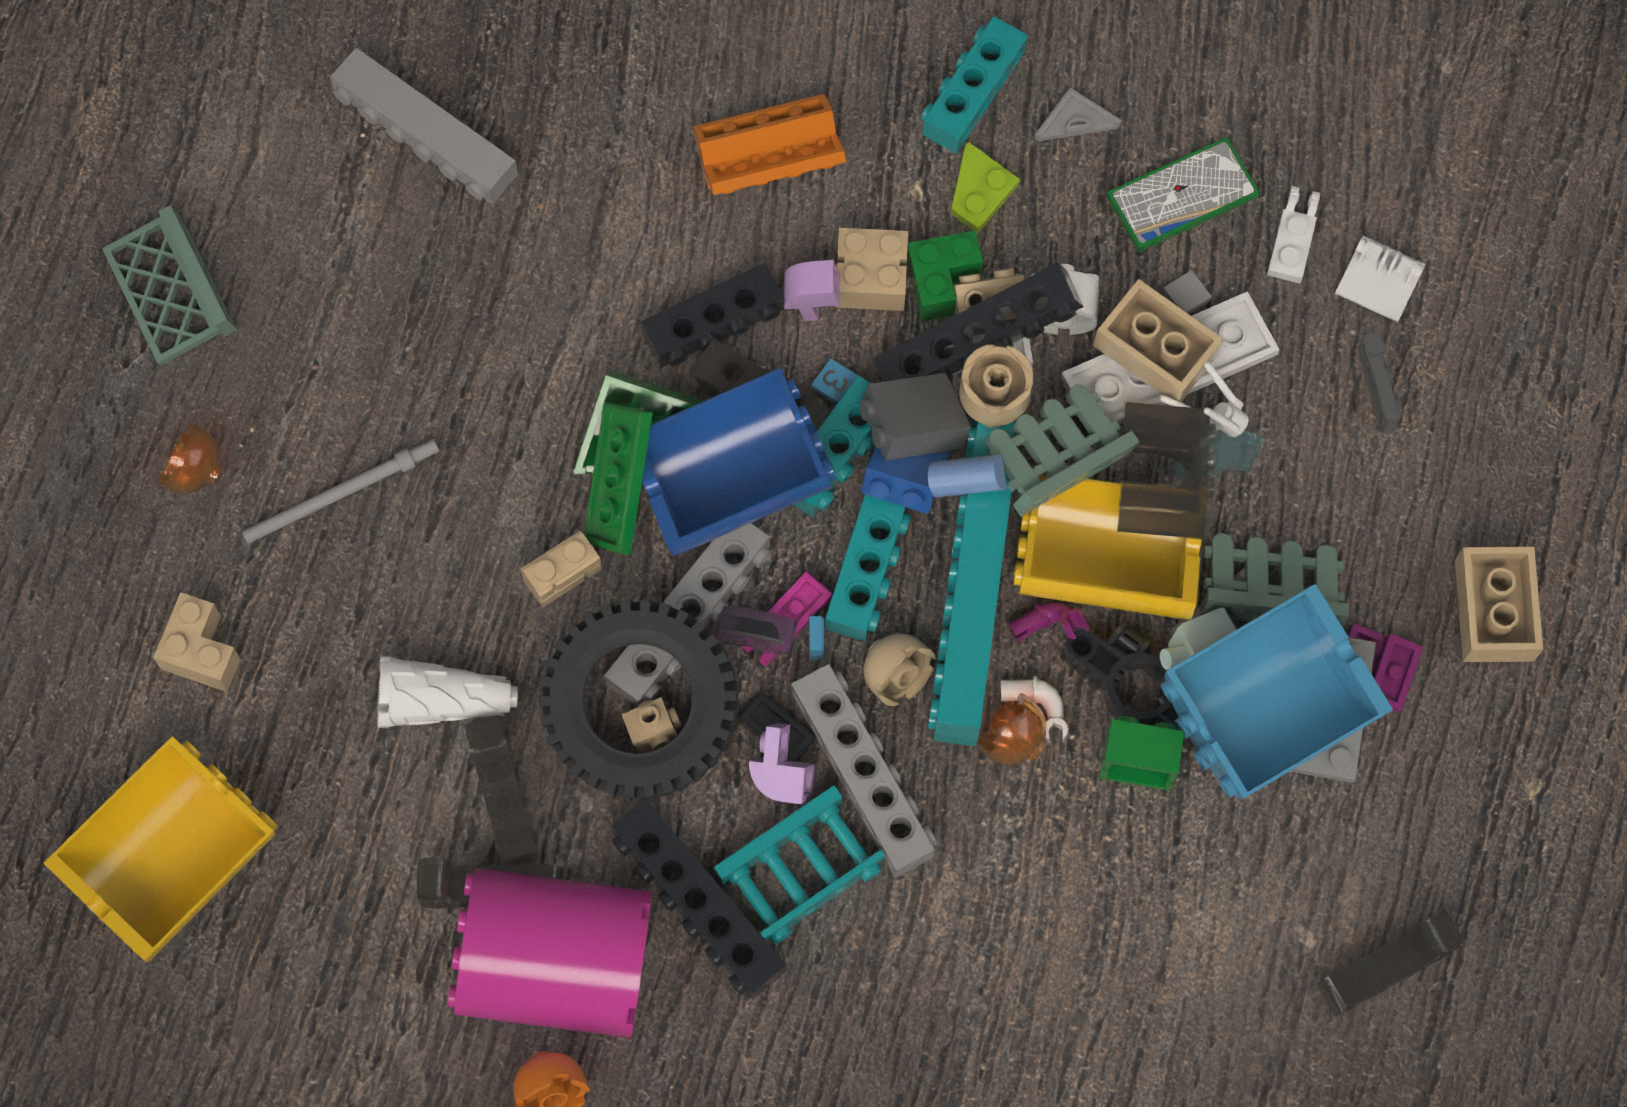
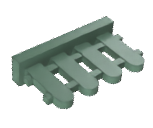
M1074 385L1066 394L1069 407L1064 409L1057 400H1047L1040 408V416L1044 421L1038 424L1032 416L1023 414L1013 424L1016 437L1011 439L1001 429L992 431L987 437L986 444L990 451L986 456L1003 454L1004 471L1011 480L1007 486L1011 492L1018 490L1021 495L1013 505L1020 517L1126 457L1140 442L1133 431L1120 437L1118 431L1121 427L1117 421L1111 423L1097 404L1101 398L1096 392L1090 394L1083 385ZM1077 415L1090 436L1084 438L1070 417ZM1050 429L1064 451L1058 453L1044 432ZM1097 444L1100 449L1094 452L1091 447ZM1024 445L1038 466L1031 468L1017 447ZM1071 459L1074 464L1068 467L1065 462ZM1044 474L1047 479L1041 482L1038 477Z
M1219 533L1214 536L1210 546H1205L1203 549V558H1210V578L1205 577L1203 581V589L1207 590L1200 604V616L1224 607L1231 620L1251 622L1306 590L1303 589V569L1314 570V584L1319 588L1342 627L1349 617V603H1344L1345 593H1338V573L1343 572L1344 561H1337V552L1331 546H1320L1314 558L1303 557L1302 547L1298 543L1288 541L1283 544L1279 554L1268 553V545L1265 540L1254 537L1248 541L1245 550L1233 549V540L1229 535ZM1233 561L1245 562V582L1234 581ZM1268 565L1279 566L1280 586L1268 585Z

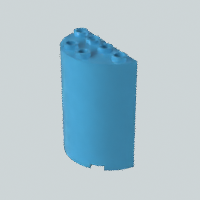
M1316 584L1165 672V682L1161 683L1165 696L1173 704L1179 717L1174 720L1177 729L1184 731L1185 739L1188 737L1191 739L1197 749L1193 751V754L1203 770L1210 768L1218 779L1222 790L1229 798L1233 796L1239 799L1246 798L1393 710L1362 658L1352 649L1348 641V635Z

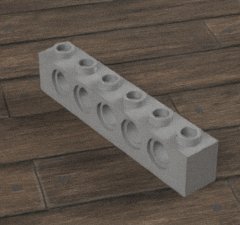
M750 523L714 539L663 603L671 605L678 610H684L687 607L697 608L700 614L695 619L705 627H707L711 620L717 622L727 610L728 605L726 602L733 593L739 595L748 584L750 578L747 575L755 566L760 568L770 556V536ZM731 553H738L744 559L739 564L733 565L727 563L725 557ZM709 580H717L722 584V587L717 591L710 592L704 589L703 585ZM641 644L628 645L604 675L605 684L637 708L644 701L656 700L662 691L660 684L668 675L673 677L682 666L672 655L657 647ZM650 661L657 667L652 673L643 674L637 670L638 666L642 662Z
M827 664L791 683V695L813 734L816 736L819 745L876 846L885 855L884 860L894 878H897L932 859L935 851L933 846L937 845L929 827L927 825L921 827L915 815L919 811L912 797L909 794L904 796L898 784L901 783V779L892 763L886 765L880 755L884 750L878 737L874 732L869 734L862 722L866 721L861 707L857 702L851 704L845 692L849 688L844 677L839 671L834 673L830 665ZM826 701H834L839 705L840 709L834 714H827L821 710L820 706ZM849 731L856 735L857 741L851 745H845L837 737L842 732ZM861 762H868L873 765L875 771L869 776H862L856 772L855 767ZM878 793H886L892 798L893 802L887 807H879L873 802L872 798ZM896 824H903L909 828L910 834L906 838L900 839L894 837L890 829Z

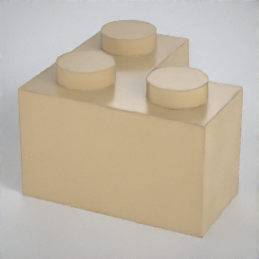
M180 592L153 658L161 670L227 692L241 659L234 647L211 640L221 617L214 603Z

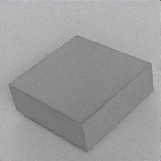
M1192 270L1163 288V294L1166 298L1188 314L1210 302L1212 297Z

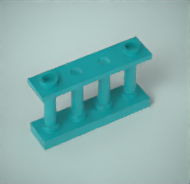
M835 786L820 794L714 867V875L722 886L729 882L732 885L737 884L765 923L767 928L760 932V934L767 943L771 941L774 944L780 943L793 932L791 930L792 926L859 880L863 879L864 882H868L883 870L881 868L885 858L883 852L879 850L869 857L839 816V807L842 806L843 797ZM820 820L823 824L827 823L857 864L855 868L840 878L809 836L811 832L809 828ZM789 841L793 844H798L827 885L826 888L811 898L808 897L779 856L781 853L779 848ZM760 861L763 865L767 864L797 905V908L781 919L778 918L749 877L751 873L749 869Z

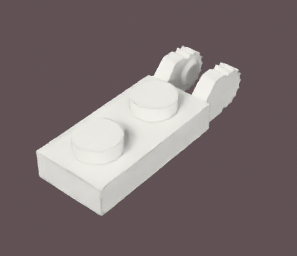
M1292 186L1286 209H1283L1267 275L1301 283L1317 219L1315 213L1320 193L1312 192L1307 203V214L1294 212L1300 193L1299 187Z

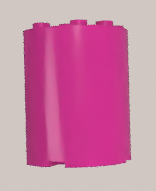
M477 867L474 874L467 873L464 895L470 896L468 909H460L457 932L464 933L462 947L454 948L451 968L459 970L457 985H450L447 1007H454V1015L631 1038L639 994L652 891Z

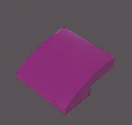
M1353 623L1349 626L1347 632L1349 638L1376 642L1371 674L1391 705L1392 711L1400 713L1423 646L1391 633L1388 636H1384Z

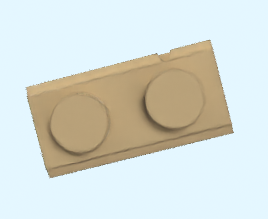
M580 530L522 567L521 573L525 584L543 608L584 582L586 576L590 578L601 571L602 567L600 557Z

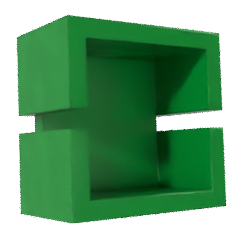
M1122 716L1118 720L1112 719L1104 740L1099 779L1170 791L1179 773L1184 731L1176 730V726L1169 723H1155L1154 726L1140 724V720L1133 717Z

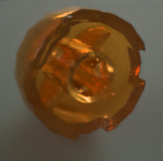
M188 422L185 432L189 433V435L182 432L166 461L167 466L163 473L167 476L160 473L156 481L157 484L168 490L186 494L199 491L206 482L213 485L222 466L217 464L219 448L215 439L203 428Z
M1022 693L1018 695V703L1014 704L1009 700L993 716L986 726L991 730V733L986 740L980 738L977 742V749L1001 765H1019L1027 759L1034 761L1041 755L1046 746L1042 742L1046 735L1045 716L1041 709Z

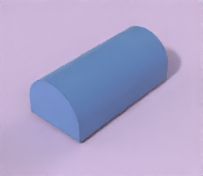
M1003 454L932 462L928 468V483L932 495L938 498L1006 490Z

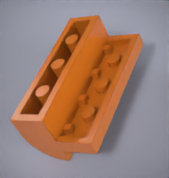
M825 94L693 126L703 174L708 189L712 190L713 195L729 194L737 189L753 185L761 186L769 181L785 177H797L805 172L829 169L837 164L846 162L844 149L836 134L833 110Z

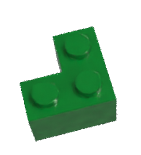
M975 230L908 243L907 266L921 322L954 316L956 295L953 283L960 282L959 276L979 273L981 276L983 260Z

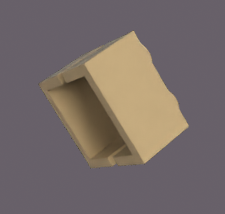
M839 228L837 269L840 273V306H835V308L904 311L908 231Z

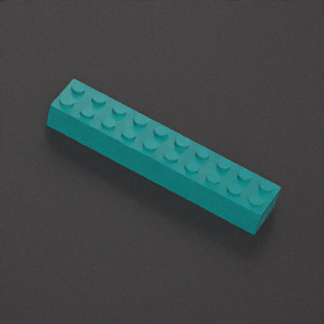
M971 417V428L969 430L965 458L986 456L990 451L987 447L986 439L996 429L1004 430L1011 439L1016 437L1017 435L1013 430L1014 422L997 428H989ZM1006 473V490L960 495L956 526L963 527H956L951 559L958 561L951 560L947 592L953 593V595H946L942 626L949 627V629L942 628L937 660L944 661V664L937 663L933 694L939 695V698L932 697L928 729H935L933 741L975 747L981 727L1012 493L1007 486L1011 480Z

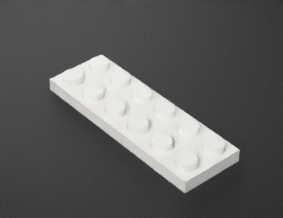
M1248 291L1192 315L1193 318L1224 339L1219 355L1212 362V366L1222 379L1278 355L1279 348ZM1105 354L1068 369L1061 374V379L1068 391L1074 385H1083L1090 394L1096 392L1101 398L1097 404L1111 423L1115 421L1118 424L1124 423L1166 404L1160 401L1161 394ZM1207 370L1188 394L1215 383Z

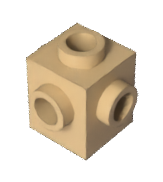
M662 697L656 700L644 701L637 708L622 714L631 741L638 753H648L666 746L679 735L677 729L683 727L675 707L668 709Z

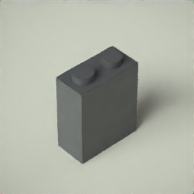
M946 373L868 384L864 399L860 402L861 416L864 420H867L872 431L873 443L877 448H880L885 461L963 449L971 428Z

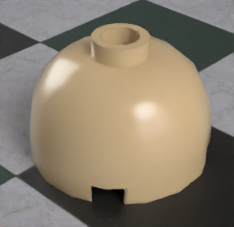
M896 633L875 641L868 650L863 667L865 682L875 696L885 705H899L896 701L897 699H900L904 694H906V698L910 699L925 686L934 669L929 663L931 658L935 659V654L922 641L912 635Z

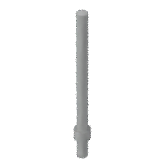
M434 439L409 451L405 448L395 453V458L241 532L247 544L400 470L404 473L415 468V463L438 453L439 449Z

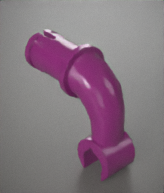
M1059 601L1043 604L1036 603L1029 612L1007 623L1018 643L1044 627L1048 629L1051 627V624L1061 622L1067 637L1070 639H1076L1073 633L1074 629L1084 627L1088 632L1090 628L1081 609H1072L1067 604Z

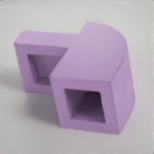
M833 260L799 263L785 271V309L800 310L805 321L819 320V307L840 306V273Z
M775 723L767 726L766 731H763L760 738V752L764 753V757H758L749 761V771L755 786L765 796L776 801L803 804L812 800L815 764L787 761L790 725Z

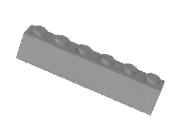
M355 48L330 76L334 89L333 94L341 103L347 106L350 104L354 105L368 122L374 125L379 123L386 128L387 134L398 143L404 141L412 147L413 152L425 162L431 160L439 166V170L445 177L451 181L457 179L466 185L467 191L476 199L482 200L484 198L493 205L518 176L516 160L358 48Z

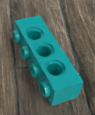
M993 16L987 26L982 24L974 36L973 42L975 44L970 52L965 50L959 57L956 64L958 70L952 78L947 76L942 82L938 91L940 96L935 104L930 102L924 109L920 119L923 121L922 135L957 154L1025 53L1028 35ZM989 54L995 56L997 59L989 61L984 59L982 56ZM974 80L980 85L972 87L968 86L965 82ZM951 106H957L961 108L962 111L958 113H953L949 111L947 108Z
M859 375L817 431L837 479L831 481L832 488L794 504L795 507L814 518L819 509L825 511L835 497V493H833L835 487L839 482L845 484L855 469V466L852 465L859 455L864 457L874 444L868 422L863 426H855L850 422L853 417H862L860 402L864 399L868 384H871ZM841 443L848 450L838 454L831 451L830 447L833 444Z
M865 494L826 615L825 630L865 642L869 631L876 632L881 615L880 611H876L879 598L885 600L891 583V579L886 578L889 566L896 567L901 551V547L896 546L899 534L906 535L911 515L906 514V507ZM875 529H883L889 536L883 540H877L870 533ZM865 561H873L879 568L874 572H866L860 565ZM855 593H862L869 600L863 605H857L850 600V597Z

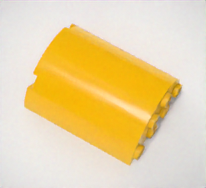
M1044 474L1038 477L1041 482L1047 479ZM1086 479L1022 516L1020 531L1026 532V535L1019 534L1016 555L1022 561L1016 560L1013 585L1019 586V594L1191 620L1197 602L1200 565L1199 552L1202 541L1205 496Z
M173 736L44 862L94 914L147 964L276 835L274 830L278 827L263 811L259 812L252 805V801L239 788L236 787L234 789L226 781L227 778L213 764L206 768L198 761L202 755L187 740L181 745Z

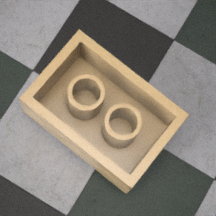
M1138 279L1098 328L1093 346L1161 395L1182 402L1205 373L1206 368L1204 364L1206 362L1212 364L1219 355L1224 339Z
M1463 547L1455 559L1463 662L1535 661L1543 651L1535 548Z

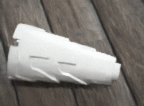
M380 656L377 728L389 729L391 726L439 723L440 721H456L472 717L504 716V713H509L510 707L517 708L518 686H511V681L506 680L504 676L477 674L433 663L401 660L392 656Z

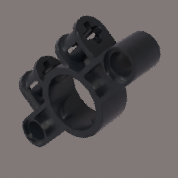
M1126 619L1120 623L1107 642L1094 633L1087 632L1085 629L1073 631L1076 639L1067 638L1063 651L1064 660L1072 669L1104 690L1105 705L1114 719L1118 720L1119 717L1127 716L1140 720V724L1152 726L1155 723H1169L1176 726L1174 720L1179 717L1173 704L1165 694L1160 697L1153 710L1135 712L1131 705L1121 703L1118 700L1114 690V682L1119 684L1126 672L1132 669L1145 670L1153 680L1156 681L1158 679L1161 683L1165 682V672L1167 670L1162 666L1160 658L1147 654V651L1154 642L1153 638L1150 636L1145 638L1129 627V622ZM1077 643L1084 644L1088 647L1090 653L1084 656L1077 655L1072 650V646ZM1189 737L1183 738L1182 746L1191 751L1197 750Z

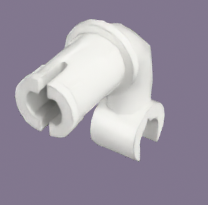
M1033 676L1031 680H1001V701H1034V704H1042L1047 714V722L1043 729L1044 738L1049 743V731L1055 726L1061 729L1063 733L1062 742L1065 741L1068 727L1064 721L1063 701L1056 688L1047 681L1037 679V676Z

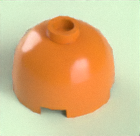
M541 1051L532 1055L520 1067L513 1083L516 1107H582L586 1102L584 1098L585 1093L590 1092L587 1078L580 1065L572 1057L558 1052Z

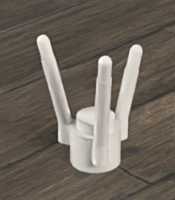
M1206 362L1204 366L1228 399V403L1222 402L1214 410L1206 407L1204 413L1175 399L1165 395L1160 396V401L1209 424L1215 430L1223 431L1232 438L1240 435L1248 425V416L1241 410L1244 403L1235 397L1210 362Z

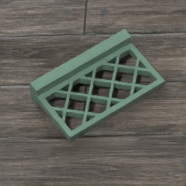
M171 205L158 211L160 217L102 248L147 343L160 366L220 333L227 336L238 330L182 216ZM161 229L165 237L160 250L147 247L146 243L149 235ZM169 246L173 253L168 252ZM126 247L136 249L130 266L119 264L114 254ZM143 252L158 255L152 272L137 269ZM165 258L177 260L179 264L174 278L159 275ZM135 274L150 278L144 295L134 293L130 288ZM183 275H184V277H185V279H186L187 282L182 281ZM157 280L172 284L166 301L151 297ZM179 286L189 288L193 293L188 307L173 303ZM136 299L142 300L140 306ZM149 303L164 306L158 324L146 321L145 313ZM197 303L201 310L196 309ZM171 309L186 312L180 330L165 326ZM193 315L204 317L209 325V328L198 334L187 332ZM150 328L156 329L154 335ZM163 331L178 335L174 347L162 353L158 344Z

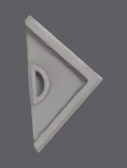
M1070 87L1037 130L1034 139L1044 141L1114 130L1121 126L1122 120Z

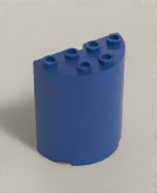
M781 368L651 424L642 483L649 496L650 504L666 545L674 557L832 488L831 481L837 479L805 405L797 406L795 400L801 398L794 379L791 378L786 381Z

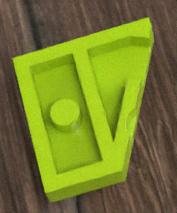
M968 142L964 149L951 215L973 231L975 230L978 234L1020 184V179Z

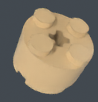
M995 344L986 345L974 351L966 360L961 376L959 395L965 411L974 420L989 428H997L1017 420L1029 405L1033 387L1031 364L1019 350L1010 346L1005 348L995 346Z

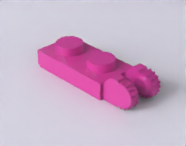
M807 571L761 619V621L773 623L778 629V640L785 641V644L773 642L762 653L759 662L765 667L778 656L783 647L787 648L809 624V616H816L832 599L833 593ZM749 636L742 647L749 653L763 639Z

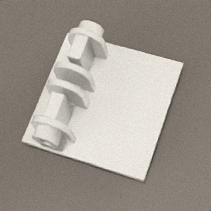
M1363 236L1335 294L1398 322L1426 264Z

